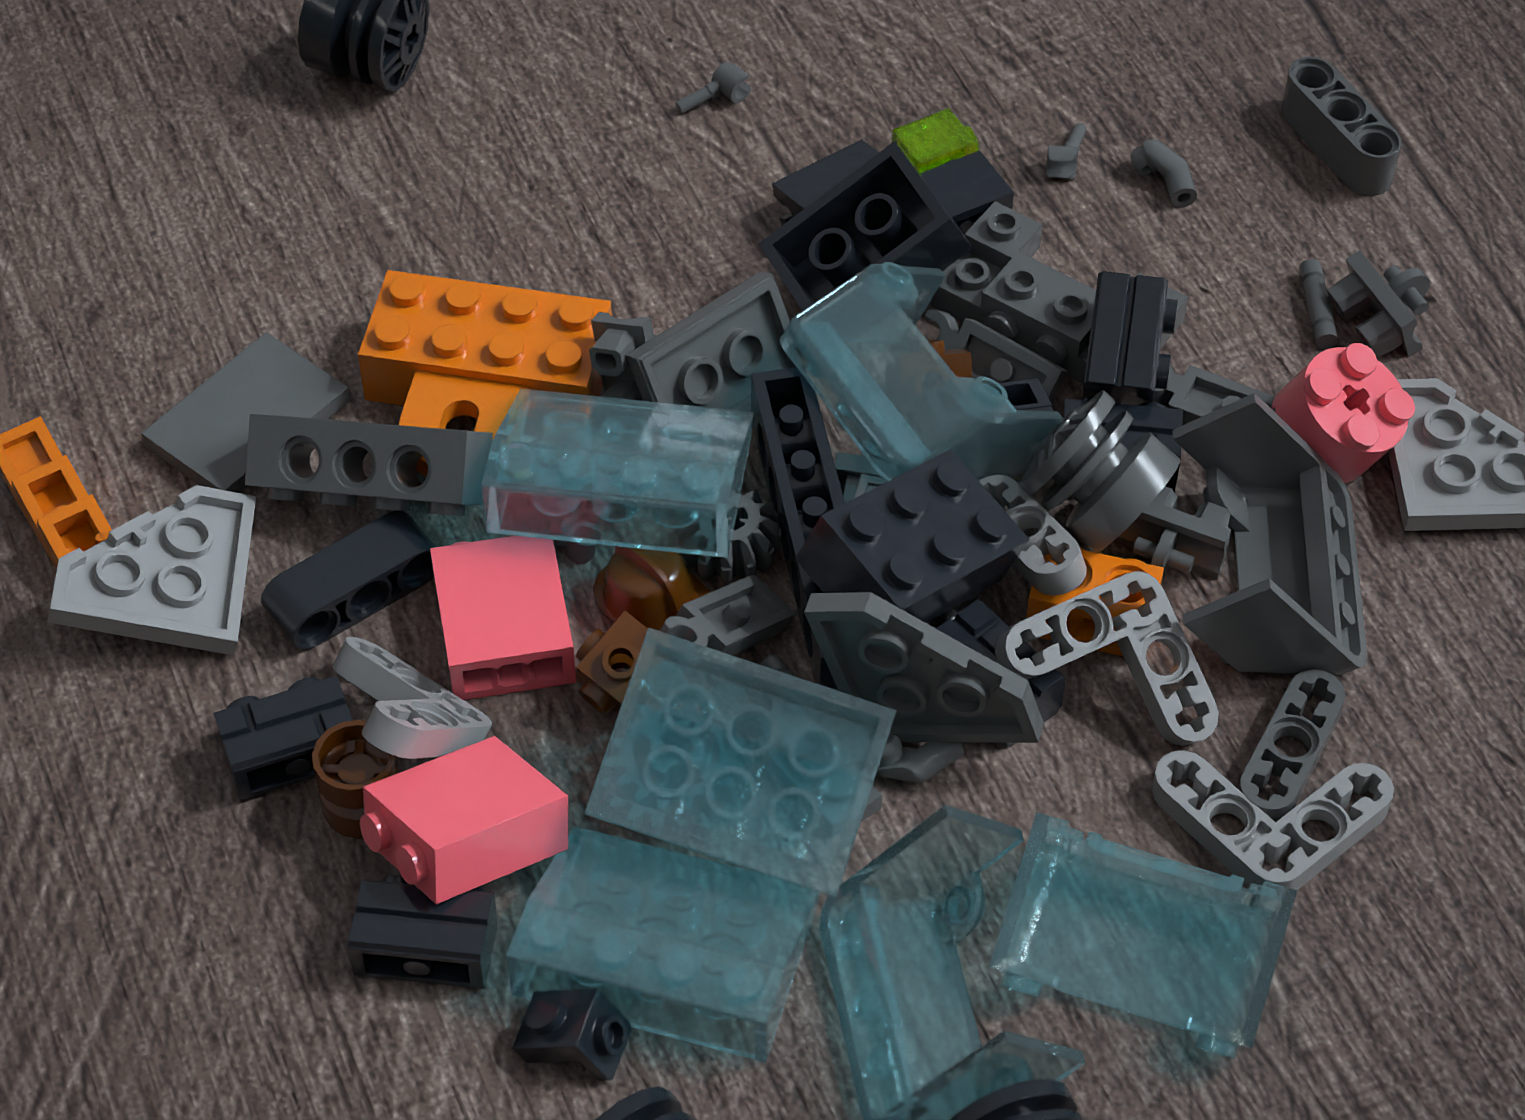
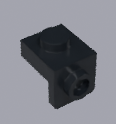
M598 988L534 991L512 1049L526 1063L581 1062L597 1080L611 1081L615 1076L620 1059L627 1046L631 1032V1023Z

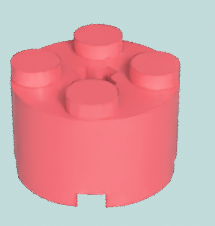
M1353 343L1347 348H1330L1319 353L1278 392L1271 407L1272 410L1275 408V413L1339 474L1344 484L1359 478L1403 438L1409 419L1415 412V404L1412 397L1402 389L1391 371L1377 360L1373 350L1362 343Z

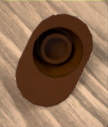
M622 538L616 543L615 554L611 557L609 563L598 573L593 586L595 604L613 623L626 611L656 636L669 617L676 616L683 604L711 593L686 568L682 558L671 546L654 540L630 542L626 538ZM667 642L666 644L673 649V661L678 660L684 649L676 643Z

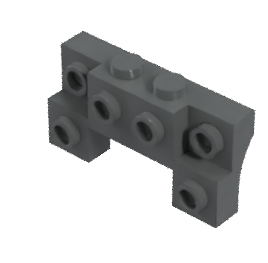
M995 201L965 233V237L973 249L946 268L933 283L931 306L949 313L953 318L964 322L965 318L978 321L1069 371L1068 377L1084 384L1096 290L1031 258L1040 248L1042 224ZM1168 287L1166 298L1178 300L1175 332L1184 321L1188 296ZM1162 333L1160 350L1172 334Z

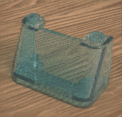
M1036 812L990 962V967L993 970L1004 974L1001 986L1038 998L1040 997L1042 987H1046L1197 1034L1198 1038L1195 1047L1224 1057L1235 1059L1238 1047L1252 1050L1298 890L1264 881L1263 886L1251 883L1249 888L1243 887L1244 878L1232 874L1231 877H1227L1104 840L1102 835L1089 832L1086 840L1083 839V832L1068 827V821Z

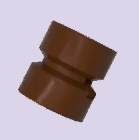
M363 720L345 721L327 729L317 740L312 753L313 767L324 818L333 830L343 836L363 839L360 829V818L364 815L363 786L400 773L397 756L382 751L363 737L362 729L366 723Z

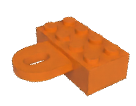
M387 270L358 352L364 398L368 401L403 405L399 425L445 429L447 423L454 417L462 415L474 417L477 419L474 431L493 433L490 465L491 476L501 470L515 454L524 423L568 429L570 424L590 431L603 386L601 375L592 368L589 349L595 343L591 320L598 312L609 313L612 316L611 301ZM422 456L418 461L416 470L427 477L428 465Z

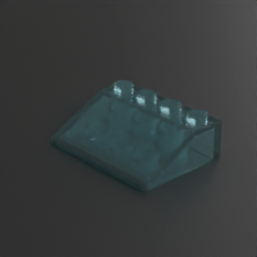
M520 389L493 438L481 483L487 533L728 558L753 430L754 412Z
M648 628L585 810V815L836 898L897 710Z
M573 826L568 834V849L555 855L530 895L506 954L511 995L531 1000L534 991L598 988L627 1018L633 1028L767 1062L821 896V888Z

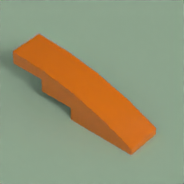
M41 416L0 434V473L56 569L59 558L78 548L84 552L108 538L109 531L112 529L94 496L92 494L88 495L67 455L62 456Z

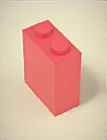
M551 530L536 533L522 532L509 537L475 542L462 541L449 546L430 548L453 694L462 700L576 683L574 647Z
M496 736L363 786L364 815L360 818V829L365 843L373 852H379L397 868L407 883L414 884L435 904L568 849V795Z

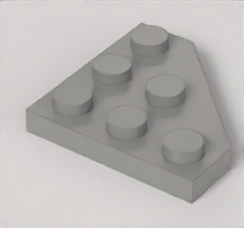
M1438 378L1397 379L1402 389L1412 397L1415 404L1414 415L1409 419L1403 438L1388 451L1404 531L1525 528V442H1523L1525 433L1487 409L1479 414L1455 399L1457 390Z
M196 485L177 495L174 504L152 515L147 511L109 531L106 540L83 552L78 548L59 558L47 623L234 655L239 635L256 496Z

